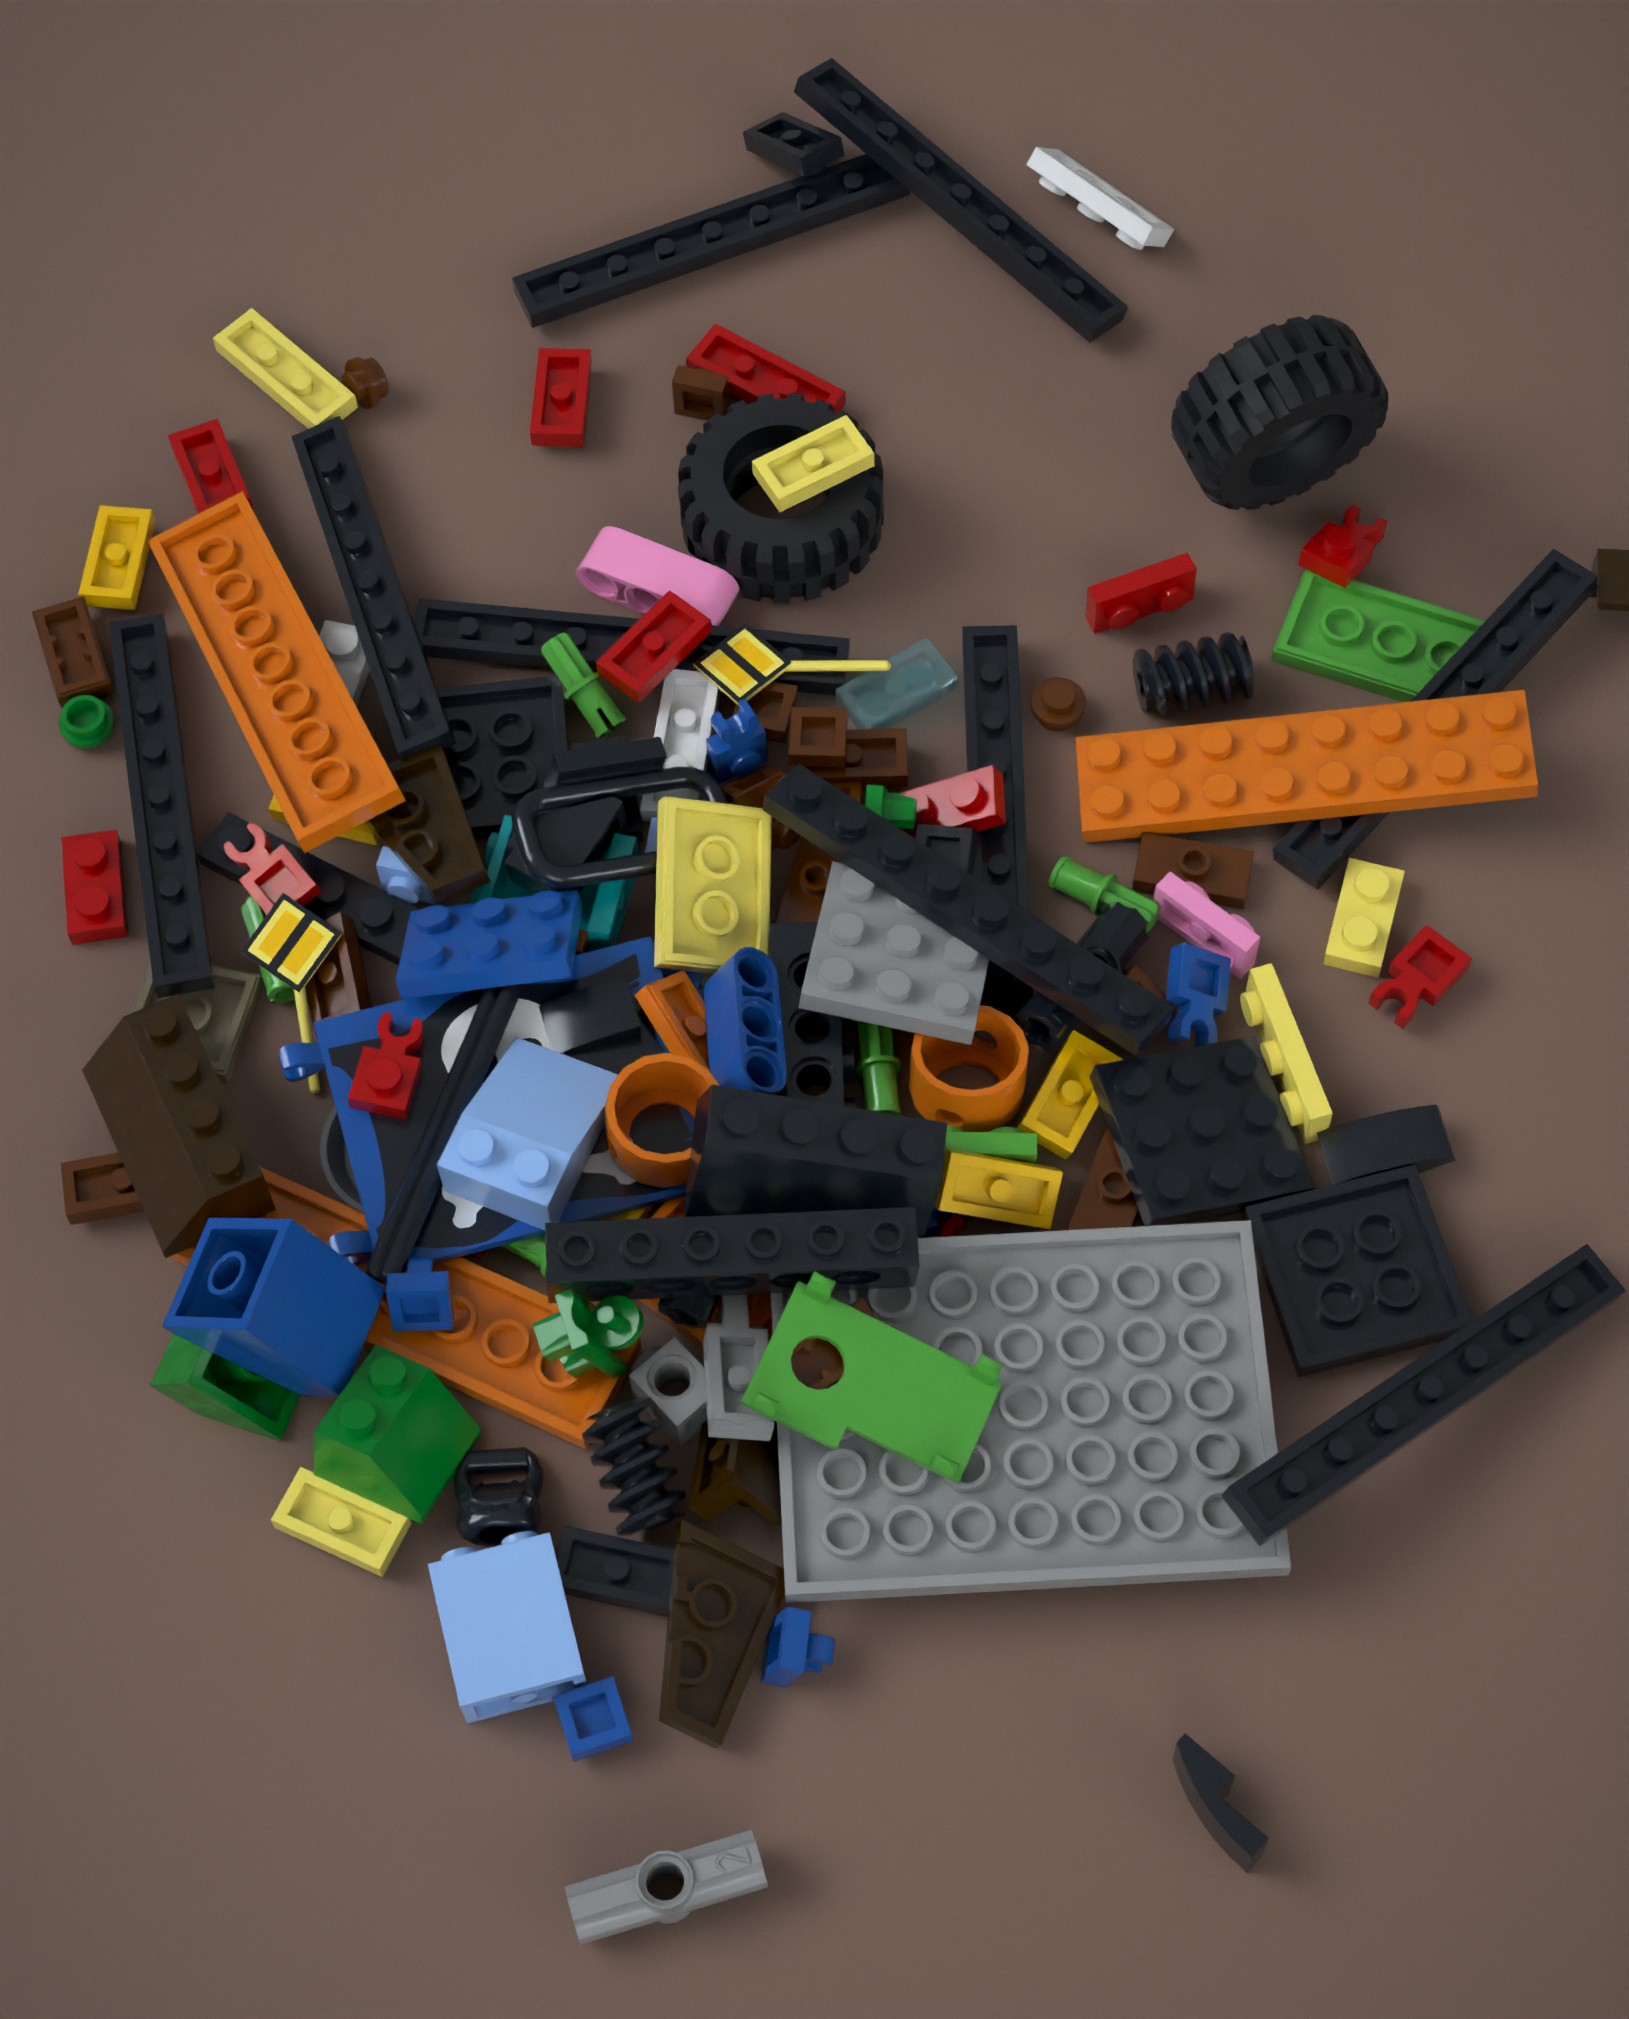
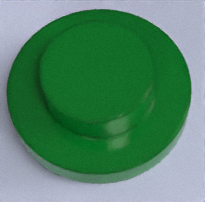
M80 695L72 698L64 705L58 725L63 739L68 744L76 748L87 749L101 745L111 736L115 727V719L112 710L105 702L91 695Z

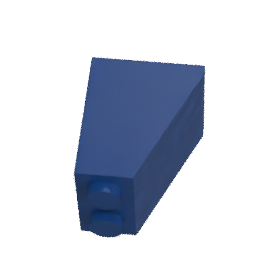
M208 1218L162 1327L299 1395L339 1397L353 1375L355 1364L369 1329L374 1323L376 1312L386 1288L293 1219Z

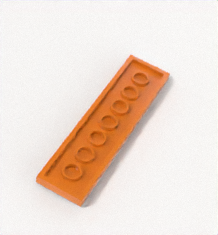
M243 491L147 540L304 853L406 801Z
M1525 690L1075 737L1081 830L1084 843L1140 838L1143 832L1169 835L1538 797V781Z
M260 1167L276 1210L259 1218L293 1219L327 1245L329 1238L334 1234L346 1231H368L365 1215L349 1206ZM197 1245L174 1254L169 1258L188 1266ZM457 1257L433 1265V1272H449L455 1311L453 1330L393 1332L385 1290L376 1312L374 1323L370 1327L363 1344L364 1348L372 1350L375 1345H379L430 1368L446 1386L585 1450L588 1448L590 1443L584 1442L582 1433L596 1421L586 1420V1418L610 1407L628 1372L612 1379L598 1368H595L574 1378L566 1372L560 1358L551 1362L543 1357L533 1323L560 1312L557 1303H548V1296L462 1257ZM368 1261L356 1267L365 1272ZM638 1338L628 1348L614 1350L617 1356L626 1361L628 1371L642 1348L641 1339Z

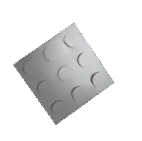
M832 861L798 1008L971 1045L989 959L844 863Z

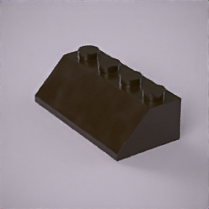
M179 993L124 1016L82 1071L164 1257H170L197 1245L208 1218H259L275 1211L276 1208L264 1175Z

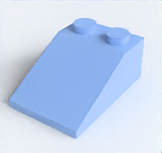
M516 1037L461 1114L437 1163L444 1191L544 1231L545 1223H558L605 1125V1105L609 1088L618 1074Z

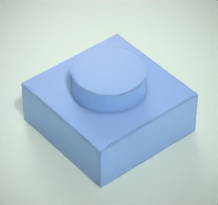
M383 846L376 863L382 890L409 904H415L418 901L436 904L437 902L405 868L389 847Z

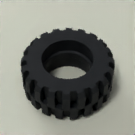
M1312 315L1308 320L1299 316L1287 319L1286 323L1277 326L1274 323L1261 328L1260 333L1250 338L1247 336L1233 343V348L1224 354L1219 353L1208 362L1209 366L1204 371L1197 372L1188 381V389L1181 391L1171 421L1172 437L1205 496L1210 501L1228 509L1239 510L1243 507L1247 510L1259 509L1262 504L1269 503L1272 506L1284 502L1286 497L1294 494L1298 496L1310 490V486L1321 480L1326 481L1337 474L1336 470L1344 464L1349 465L1359 456V450L1363 446H1369L1374 440L1376 429L1382 428L1386 420V412L1388 411L1389 396L1384 382L1354 331L1347 324L1322 315Z
M772 393L757 396V402L747 405L744 400L727 407L728 414L722 417L717 413L703 424L704 434L697 432L693 435L686 446V455L680 460L678 470L681 525L683 527L684 541L689 553L694 555L695 558L715 565L733 576L740 590H743V598L761 602L762 597L774 598L775 604H790V598L804 596L805 601L819 598L822 596L823 589L830 587L832 591H835L849 582V572L856 575L863 570L870 561L869 553H872L878 547L881 539V526L884 524L883 467L881 457L875 453V443L865 430L861 429L859 433L874 452V467L823 491L827 498L815 509L792 518L774 519L755 515L736 503V500L744 492L759 484L752 473L753 460L845 415L849 417L857 430L858 421L844 411L837 415L834 413V405L820 399H816L815 403H810L804 400L803 395L788 393L787 399H773Z

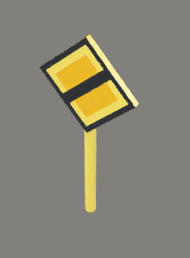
M746 623L693 663L698 671L737 705L742 699L748 701L784 672L888 671L891 668V664L887 660L789 661Z
M282 893L240 952L294 989L302 1043H314L305 986L340 939L342 933L285 893ZM319 1072L308 1077L309 1090L312 1094H318L321 1091Z

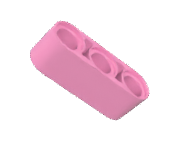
M606 526L601 529L576 570L578 581L588 591L641 614L647 613L670 590L711 619L712 626H720L740 589L733 576L715 565L613 526Z

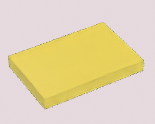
M664 796L658 801L654 968L714 974L739 949L744 947H754L763 951L769 957L772 816L763 811L762 808Z

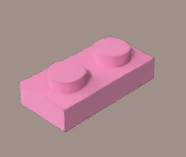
M1169 872L1156 885L1154 900L1161 906L1158 920L1192 945L1231 958L1230 972L1241 980L1255 965L1260 936L1255 933L1249 922L1239 915L1228 914L1210 901L1207 893L1200 886L1190 881L1184 882L1172 872Z

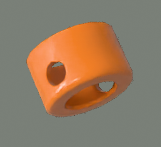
M980 1005L975 1032L980 1030L987 1031L995 1038L996 1044L982 1041L975 1035L973 1036L972 1044L968 1045L927 1035L914 1034L911 1049L909 1089L915 1108L926 1120L947 1123V1126L959 1127L965 1132H991L1013 1119L1023 1105L1029 1047L1023 1030L1010 1016L990 1006ZM969 1064L980 1066L990 1071L998 1079L999 1083L992 1087L969 1090L952 1087L937 1078L941 1072L952 1066Z
M662 1053L643 1056L622 1069L610 1085L605 1105V1133L609 1153L622 1172L641 1184L660 1188L687 1184L691 1148L683 1152L670 1154L645 1151L630 1141L629 1133L632 1122L637 1115L651 1105L663 1103L677 1105L688 1111L695 1119L697 1100L711 1085L720 1086L707 1068L689 1057Z

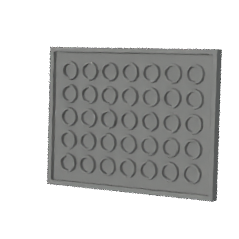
M1251 1220L918 1238L920 1267L914 1287L832 1291L831 1297L847 1305L862 1297L877 1320L970 1366H974L977 1363L981 1353L1003 1363L997 1378L1003 1381V1384L958 1484L847 1429L835 1451L777 1422L786 1603L1289 1576L1291 1561L1287 1528L1259 1546L1221 1496L1230 1485L1278 1453ZM792 1292L771 1293L773 1332Z

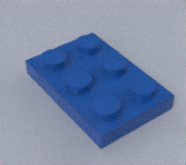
M547 890L531 896L508 899L487 898L477 903L447 907L433 905L422 910L411 911L395 980L401 999L571 978L583 909L578 890L562 892Z

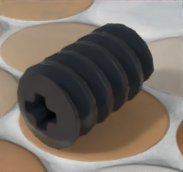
M1225 632L1220 635L1217 645L1211 637L1205 636L1198 640L1196 650L1191 642L1187 640L1180 641L1177 644L1175 655L1170 647L1165 644L1159 645L1156 648L1154 658L1145 649H1139L1134 653L1132 660L1134 682L1140 707L1144 713L1147 710V704L1153 702L1160 716H1166L1169 699L1175 698L1182 712H1187L1189 710L1190 695L1192 694L1197 695L1203 708H1208L1211 702L1212 690H1218L1224 703L1228 704L1232 701L1233 686L1238 685L1246 700L1253 697V663L1247 642L1243 636H1240L1238 641L1234 634Z
M651 1397L634 1399L586 1418V1420H595L596 1422L582 1433L585 1443L604 1444L590 1457L592 1465L612 1466V1469L599 1480L601 1489L621 1491L607 1504L609 1512L629 1513V1516L616 1527L618 1536L635 1535L688 1514L674 1513L673 1508L687 1497L685 1490H666L664 1486L678 1474L677 1468L657 1467L656 1461L670 1450L668 1444L649 1443L647 1439L661 1427L660 1421L640 1420L639 1414L653 1403Z

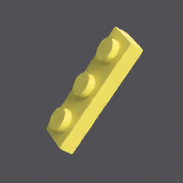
M253 308L249 309L213 337L216 351L307 429L338 416L343 420L358 408L355 394Z
M1272 963L1252 968L1249 971L1246 992L1240 995L1243 1015L1250 1027L1257 1025L1263 1040L1260 1044V1050L1270 1075H1277L1283 1093L1280 1094V1101L1290 1126L1297 1125L1304 1145L1319 1141L1317 1132L1329 1129L1333 1112Z

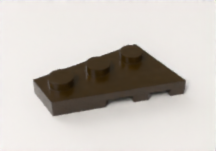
M441 744L387 764L406 801L366 821L365 823L389 847L405 868L437 903L491 883L447 756Z
M681 1520L676 1524L659 1722L713 1748H717L722 1745L784 1597V1569L685 1520Z

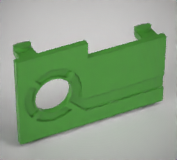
M815 1270L807 1285L798 1281L740 1404L835 1451L847 1429L958 1484L1003 1384V1381L997 1379L1003 1363L981 1353L977 1363L974 1366H970L831 1297L830 1295L837 1281ZM819 1338L826 1340L838 1349L843 1359L844 1369L842 1377L837 1384L827 1389L817 1390L805 1386L797 1379L792 1371L791 1357L797 1344L806 1339Z

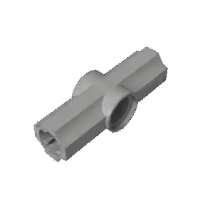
M749 1830L677 1853L669 1850L656 1851L647 1856L641 1864L568 1885L564 1888L580 1945L654 1922L664 1924L677 1923L686 1918L693 1910L768 1888L753 1832ZM672 1874L682 1879L684 1882L682 1891L671 1900L662 1901L655 1899L649 1894L651 1884L661 1875Z

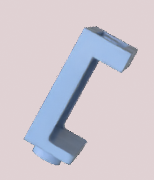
M534 1531L518 1532L504 1538L501 1542L502 1545L477 1551L474 1547L457 1548L443 1554L441 1561L428 1564L458 1702L466 1724L554 1701L553 1696L587 1685L550 1532L541 1535Z

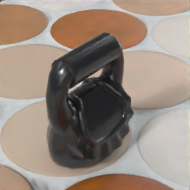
M526 1447L469 1451L464 1456L453 1477L454 1494L459 1504L456 1523L463 1539L474 1545L499 1546L502 1545L501 1542L504 1538L512 1534L524 1531H534L537 1533L541 1519L538 1499L543 1488L544 1471L535 1453ZM528 1471L527 1478L522 1482L512 1480V1482L484 1484L480 1482L477 1485H472L469 1474Z

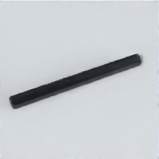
M523 984L485 988L365 1268L366 1274L380 1284L387 1286L388 1273H403L441 1183L437 1163L461 1114L483 1084L521 994Z

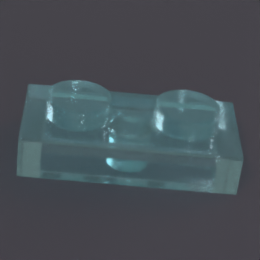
M926 637L889 658L887 661L890 662L891 668L888 671H867L835 689L837 704L841 708L848 710V718L857 729H886L957 688L958 675Z

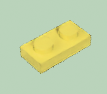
M845 415L753 460L752 473L778 511L782 512L874 467V452L849 417Z
M1349 858L1323 965L1379 978L1404 877V870Z
M302 1467L299 1468L271 1518L274 1528L381 1577L384 1576L412 1524L409 1518L317 1477L313 1472Z

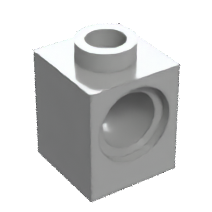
M674 1337L662 1348L656 1345L646 1350L632 1367L633 1372L629 1375L633 1398L651 1397L653 1403L645 1411L654 1420L660 1421L661 1428L681 1448L701 1430L702 1423L708 1420L705 1368ZM670 1380H681L689 1385L687 1390L678 1396H666L658 1391L665 1382Z

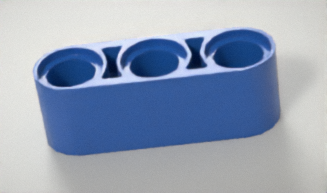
M744 947L728 959L704 984L709 1069L720 1086L776 1095L785 1086L787 1080L778 973L772 960L763 951L754 947Z

